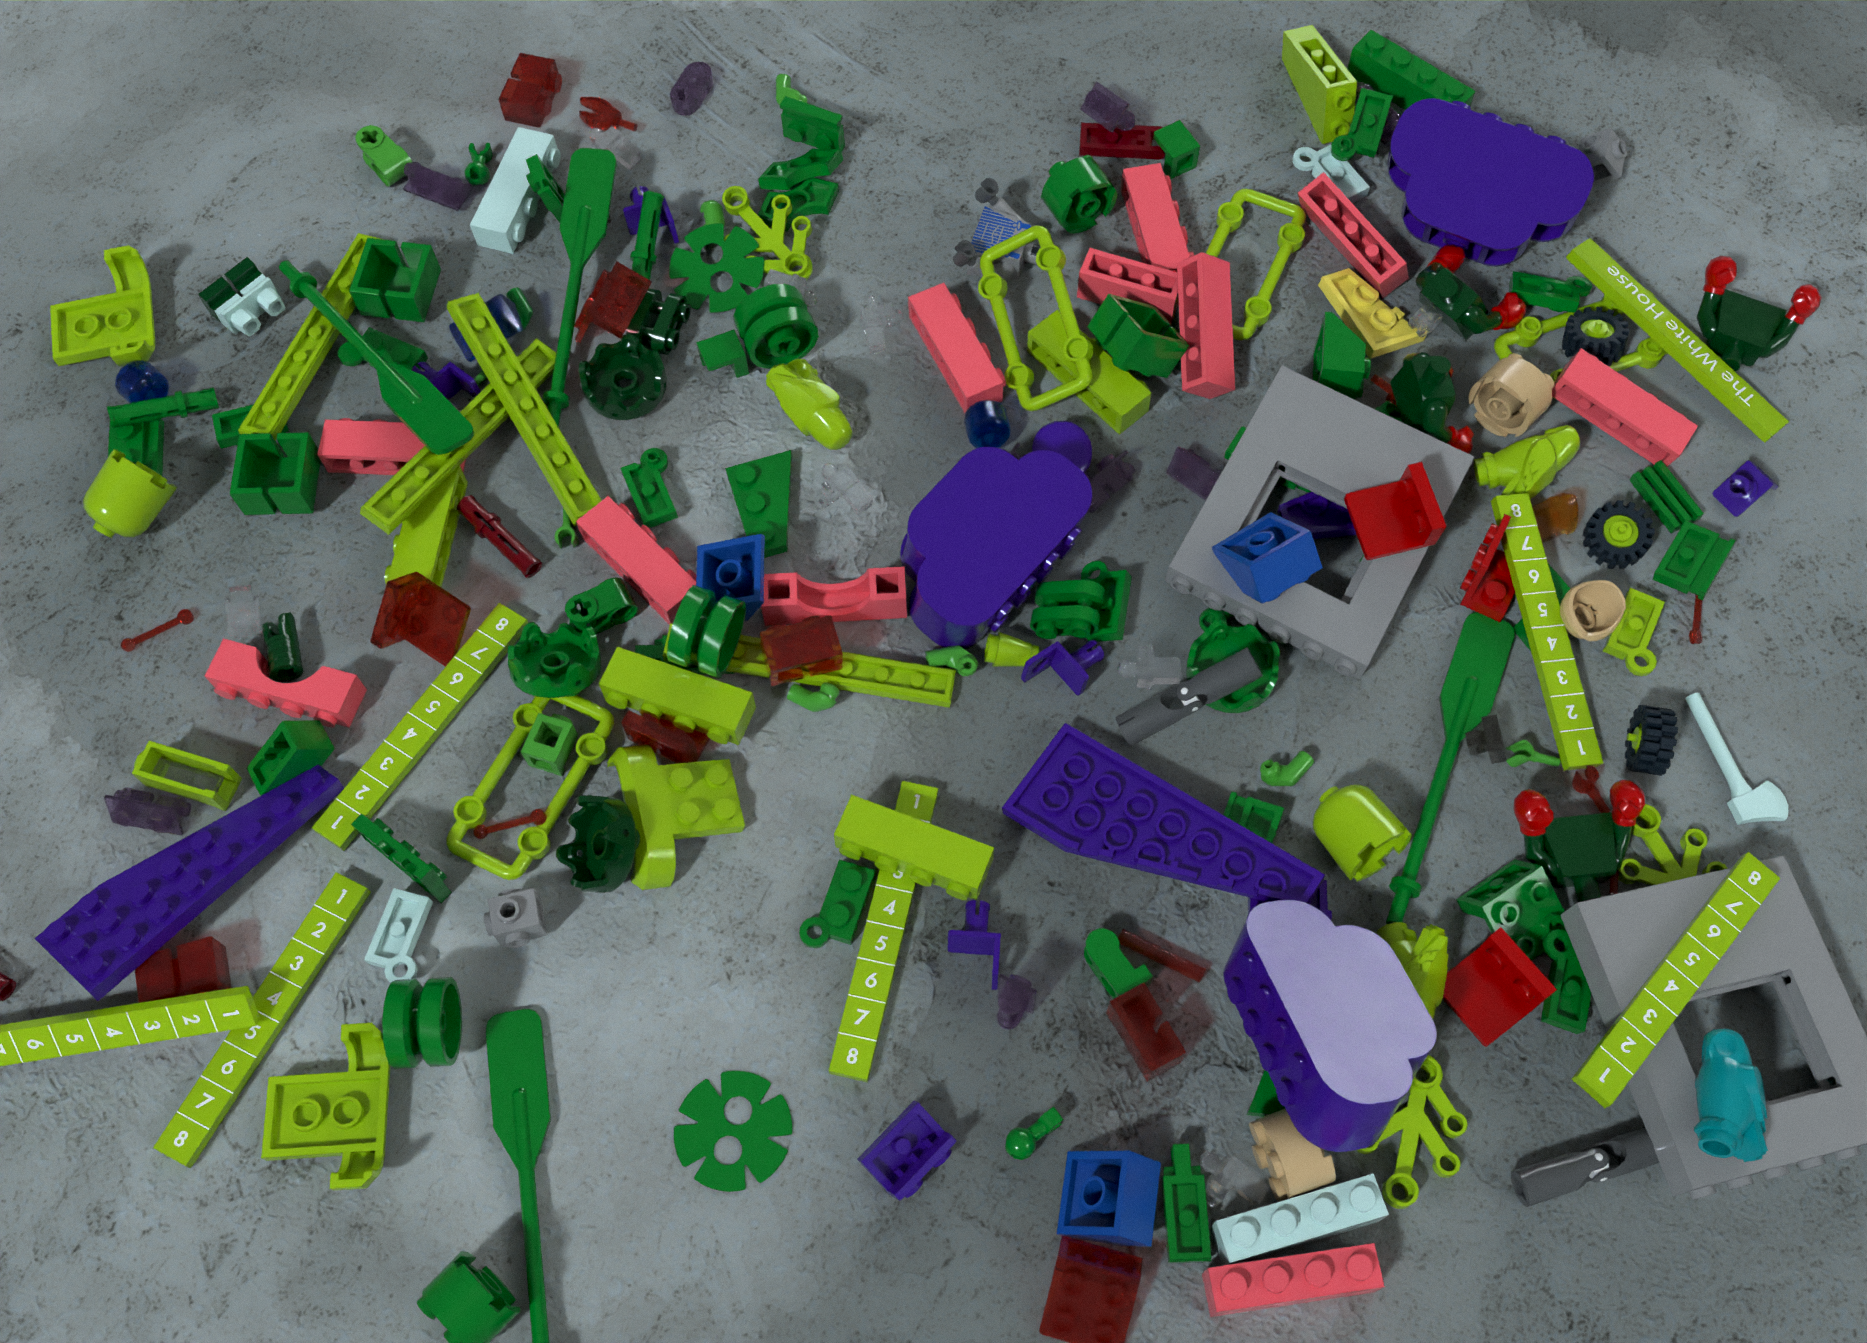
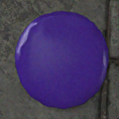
M1054 421L1044 425L1037 432L1033 440L1032 452L1037 450L1054 451L1068 458L1083 472L1089 468L1092 460L1091 441L1085 431L1078 425L1069 421Z

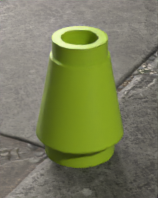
M1000 631L998 634L989 633L985 646L984 662L992 663V667H1024L1027 660L1039 653V646L1032 645V643Z

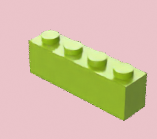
M1057 309L1028 331L1027 352L1064 384L1077 378L1079 374L1076 364L1064 356L1063 346L1068 338L1060 311ZM1080 330L1081 335L1091 341L1093 345V356L1089 360L1092 369V380L1087 388L1075 395L1120 435L1149 411L1152 393L1142 380L1136 379L1129 372L1116 367L1112 363L1113 358L1095 342V339L1089 338Z
M460 465L402 522L400 534H396L394 537V556L392 564L388 565L385 570V584L389 587L396 600L438 603L460 516L456 510L457 505L464 498L468 484Z
M620 647L616 648L599 682L604 698L611 706L618 709L629 707L638 710L642 716L653 721H659L661 718L673 722L675 727L685 732L692 733L696 730L705 733L708 738L720 744L731 742L740 745L756 709L753 692Z
M852 794L834 833L835 847L839 848V852L844 856L854 860H859L861 857L875 862L874 865L877 868L888 873H895L896 870L910 875L912 881L922 886L930 887L932 884L946 889L947 894L960 900H967L968 897L974 900L978 899L994 857V847Z

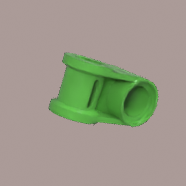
M369 125L357 132L355 136L356 143L363 151L365 163L386 186L390 187L415 169L411 158L404 149L396 145L381 128Z

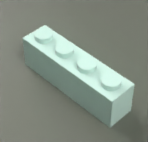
M521 127L517 128L470 223L478 246L513 254L518 243L523 241L526 226L530 217L535 216L537 203L540 199L538 193L533 191L527 180L526 175L530 171L525 159L537 154L552 174L553 169L559 166L561 153L557 149L554 135Z
M1373 1173L1217 1220L1210 1227V1231L1223 1266L1249 1262L1381 1221L1389 1213Z

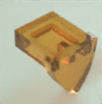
M1556 494L1544 502L1532 506L1542 543L1564 533L1569 535L1575 532L1578 522V502L1574 494Z

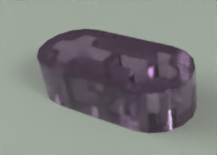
M699 61L693 62L684 69L670 92L671 104L675 113L686 116L695 113L699 109L713 86L712 72L708 64Z

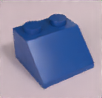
M1272 512L1212 546L1214 554L1245 595L1262 604L1275 600L1283 591L1295 584L1307 581L1313 573L1323 568L1311 531Z
M757 534L697 546L696 586L713 591L716 603L725 595L744 601L746 603L744 622L748 621L764 603L765 536Z
M1129 1150L1068 1151L1057 1234L1119 1246L1151 1247L1161 1162Z

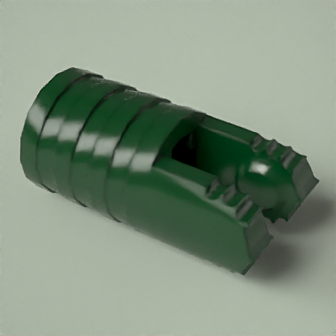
M289 612L279 615L278 627L273 622L262 624L270 678L276 681H291L299 678L304 672L295 618Z

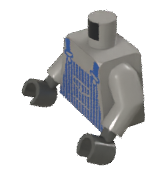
M986 178L982 181V187L975 192L977 201L980 203L989 202L990 204L989 207L985 206L972 242L967 240L959 242L955 246L957 253L953 256V262L956 266L961 267L967 264V274L979 276L980 278L983 277L980 269V258L984 251L1032 227L1001 196H996L999 188L997 182L992 178ZM1031 242L994 260L995 273L1005 280L1020 278L1025 262L1037 265L1036 255L1040 245L1032 244Z

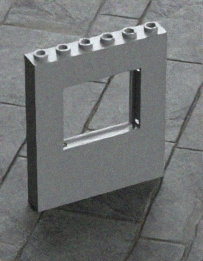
M1282 365L1173 558L1165 581L1170 583V586L1177 592L1182 594L1190 593L1202 599L1203 603L1214 610L1222 609L1235 616V619L1241 624L1253 625L1267 632L1273 640L1279 643H1289L1299 648L1308 658L1314 660L1321 659L1333 665L1334 669L1340 674L1348 677L1355 676L1360 679L1380 644L1429 546L1373 560H1366L1365 556H1363L1341 600L1303 582L1283 591L1275 600L1263 604L1245 595L1214 554L1212 546L1256 521L1280 476L1347 509L1344 501L1347 493L1397 482L1409 464L1422 462L1444 518L1474 456ZM1280 465L1286 468L1284 472L1278 469Z
M1785 856L1760 861L1779 876L1780 880L1689 1002L1772 982L1819 1088L1766 1102V1132L1763 1133L1768 1151H1766L1765 1155H1762V1159L1744 1162L1734 1156L1719 1158L1708 1155L1699 1148V1138L1694 1132V1127L1699 1122L1695 1088L1696 1076L1674 1023H1672L1630 1079L1628 1085L1647 1133L1654 1145L1655 1153L1673 1196L1689 1192L1692 1200L1716 1194L1715 1185L1726 1182L1728 1190L1740 1188L1754 1183L1752 1175L1762 1173L1765 1181L1790 1174L1787 1167L1789 1165L1798 1163L1801 1171L1826 1164L1823 1156L1833 1154L1836 1161L1861 1155L1859 1147L1867 1145V1036ZM1732 868L1578 902L1560 915L1606 1031L1610 1029ZM1789 976L1791 983L1785 985L1783 978ZM1834 1077L1836 1084L1830 1086L1827 1078Z

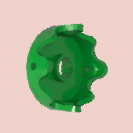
M1217 620L1192 643L1186 663L1187 679H1192L1193 676L1248 647L1263 677L1220 700L1205 704L1214 710L1224 713L1248 712L1264 703L1275 688L1278 680L1280 657L1277 643L1264 638L1253 625L1247 624L1242 627H1232L1227 625L1226 620Z
M534 622L526 624L523 627L519 642L516 645L508 646V667L512 682L521 691L537 697L559 698L579 694L597 679L601 671V655L594 629L588 626L580 633L569 624L561 623L555 632L545 634L541 631L538 624Z

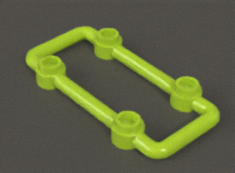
M1247 188L1236 191L1230 202L1223 203L1219 207L1216 219L1218 228L1206 254L1218 258L1229 232H1233L1241 226L1244 215L1242 208L1244 202L1293 217L1291 223L1284 224L1279 230L1277 238L1279 249L1258 295L1246 301L1243 313L1246 321L1243 327L1232 324L1233 339L1240 341L1251 338L1257 327L1262 326L1269 320L1272 309L1269 300L1290 254L1302 247L1305 237L1303 225L1306 220L1305 211L1300 206Z
M1039 225L1032 226L984 251L980 258V269L983 277L978 284L980 295L991 303L1009 366L1004 373L1006 385L1017 392L1021 406L1025 410L1032 412L1087 388L1092 380V369L1089 360L1092 358L1094 351L1091 341L1080 333L1062 274V269L1066 263V255L1059 247L1053 244L1048 229ZM1038 239L1040 249L1036 255V263L1039 268L1049 274L1068 338L1064 343L1063 353L1069 361L1076 364L1079 376L1032 398L1030 387L1034 382V373L1031 368L1021 361L1003 300L1008 291L1007 282L995 273L993 261Z
M1646 289L1651 295L1655 297V295L1650 290ZM1605 294L1600 301L1577 308L1582 313L1586 307H1591L1592 311H1595L1596 307H1603L1602 312L1605 313L1608 309L1614 310L1613 316L1624 314ZM1565 312L1542 321L1530 316L1523 318L1513 331L1497 337L1494 342L1495 353L1501 360L1513 354L1508 347L1510 345L1517 344L1526 348L1536 345L1542 334L1565 327L1569 316H1574V313ZM1647 338L1639 343L1634 352L1621 356L1617 363L1613 361L1609 367L1616 372L1635 365L1651 369L1656 367L1662 357L1668 353L1652 338ZM1563 369L1555 370L1550 374L1554 382Z
M578 695L559 698L535 696L531 703L520 705L513 713V723L516 727L473 795L459 799L454 806L453 813L456 821L446 838V845L449 851L506 880H515L521 877L533 860L545 857L551 847L548 834L591 765L603 762L607 756L608 749L605 741L613 729L614 717L606 708ZM554 700L599 721V724L593 733L584 734L578 739L576 752L579 757L536 827L526 828L520 833L517 841L520 853L513 864L509 865L462 842V839L468 829L477 828L485 821L487 816V810L484 806L485 802L529 735L538 713L543 714L542 712L548 702Z

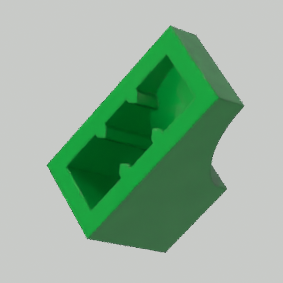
M320 720L282 721L246 769L260 796L314 766H322L335 748Z

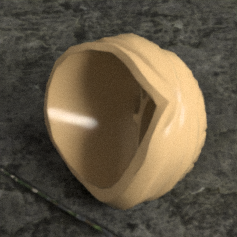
M1606 580L1583 582L1572 587L1565 594L1560 605V615L1567 632L1576 638L1587 641H1598L1612 634L1621 621L1626 609L1625 597L1614 583Z

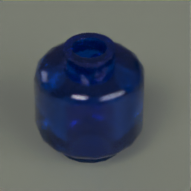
M143 360L132 361L124 365L119 370L115 379L117 392L128 403L162 398L168 395L169 383L167 378L153 365Z
M994 400L978 401L965 412L964 424L969 442L975 448H999L1010 438L1011 427L1005 407L1000 402Z

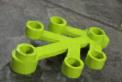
M740 186L727 188L722 195L726 211L732 215L740 216L760 237L754 238L759 247L752 252H773L780 259L764 260L763 273L782 274L784 279L790 283L806 281L813 271L812 261L805 254L807 237L812 233L810 220L805 216H798L792 221L791 226L794 240L792 251H790L784 244L786 219L792 212L790 198L784 194L773 198L771 204L774 213L772 229H770L749 206L750 200L744 188ZM737 201L742 202L740 205L733 206V204ZM780 203L787 204L783 209L777 208ZM799 225H807L804 230H797ZM795 266H802V269L799 271H792Z
M1645 804L1637 819L1643 820L1646 828H1641L1636 823L1635 826H1632L1631 833L1643 839L1664 873L1642 866L1637 860L1629 858L1623 860L1621 868L1616 871L1618 879L1625 884H1633L1639 881L1653 886L1696 876L1701 851L1708 842L1706 834L1699 829L1692 828L1682 835L1680 845L1684 852L1680 866L1657 832L1661 824L1659 812L1654 807ZM1688 836L1695 837L1699 841V846L1692 845L1688 840ZM1713 861L1702 870V874L1710 873V869L1719 871L1728 869V867L1722 862ZM1624 866L1631 867L1635 871V876L1627 875L1624 871Z
M1430 1055L1427 1056L1420 1068L1427 1073V1080L1420 1081L1415 1076L1409 1089L1407 1107L1393 1115L1382 1135L1372 1147L1357 1150L1361 1154H1370L1379 1146L1381 1141L1402 1130L1394 1174L1384 1182L1382 1187L1385 1201L1396 1209L1409 1207L1417 1200L1419 1195L1418 1185L1411 1177L1419 1136L1434 1158L1432 1166L1438 1176L1449 1178L1460 1169L1458 1156L1449 1151L1424 1112L1427 1097L1442 1118L1440 1129L1446 1137L1458 1138L1467 1130L1466 1118L1455 1110L1440 1087L1443 1078L1442 1069L1437 1060ZM1449 1118L1456 1119L1459 1122L1460 1130L1458 1132L1452 1131L1448 1127L1447 1120ZM1442 1157L1451 1160L1453 1164L1452 1171H1446L1441 1167L1440 1159ZM1394 1185L1401 1186L1404 1189L1405 1197L1403 1200L1396 1199L1393 1196L1392 1187Z

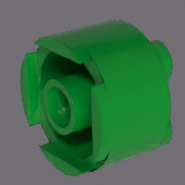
M1091 155L1075 158L1066 163L1064 161L1055 163L1049 170L1050 177L1046 181L1041 194V199L1055 219L1069 233H1081L1097 225L1095 219L1102 213L1106 217L1113 209L1117 200L1116 189Z
M461 1251L423 1289V1296L417 1301V1305L427 1317L432 1320L437 1318L447 1329L443 1334L449 1343H490L520 1312V1307L511 1306L516 1301L515 1297L487 1266L482 1270H477L471 1265L476 1257L466 1251Z

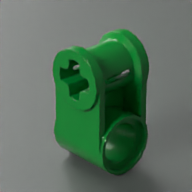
M615 577L571 597L566 603L565 612L570 620L569 625L573 629L582 633V630L587 627V623H590V626L597 635L615 625L631 620L637 614L638 606L622 579Z

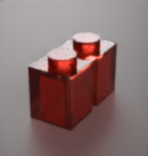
M520 53L510 73L511 77L515 79H507L498 100L505 121L540 128L545 116H548L551 112L555 94L561 90L562 76L558 72L555 59Z
M831 615L825 617L810 616L800 623L787 626L776 624L767 628L766 631L760 632V648L771 686L803 679L802 666L808 667L810 677L842 669L843 653Z
M212 936L176 946L178 958L173 959L172 950L169 948L157 951L135 969L139 1003L232 988L226 947Z
M1145 983L1136 986L1109 1002L1106 1013L1147 1082L1182 1062L1186 1051L1169 1022L1165 1021L1160 1024L1157 1034L1153 1029L1159 1025L1163 1012Z

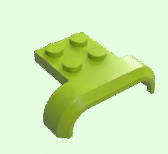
M127 245L103 250L104 260L115 282V293L50 305L53 360L58 366L110 356L120 367L147 362L155 350L151 283L145 263L139 252L133 247Z
M649 745L618 747L607 762L608 767L616 766L623 801L630 809L636 829L640 834V843L635 852L631 883L642 890L671 886L676 868L675 839L739 833L745 827L730 759L658 765L655 753Z
M372 1022L341 1024V1041L345 1044L348 1054V1072L268 1077L262 1159L272 1161L342 1156L338 1172H333L330 1175L329 1189L333 1191L366 1189L380 1175L385 1157L390 1065L385 1054L383 1033Z

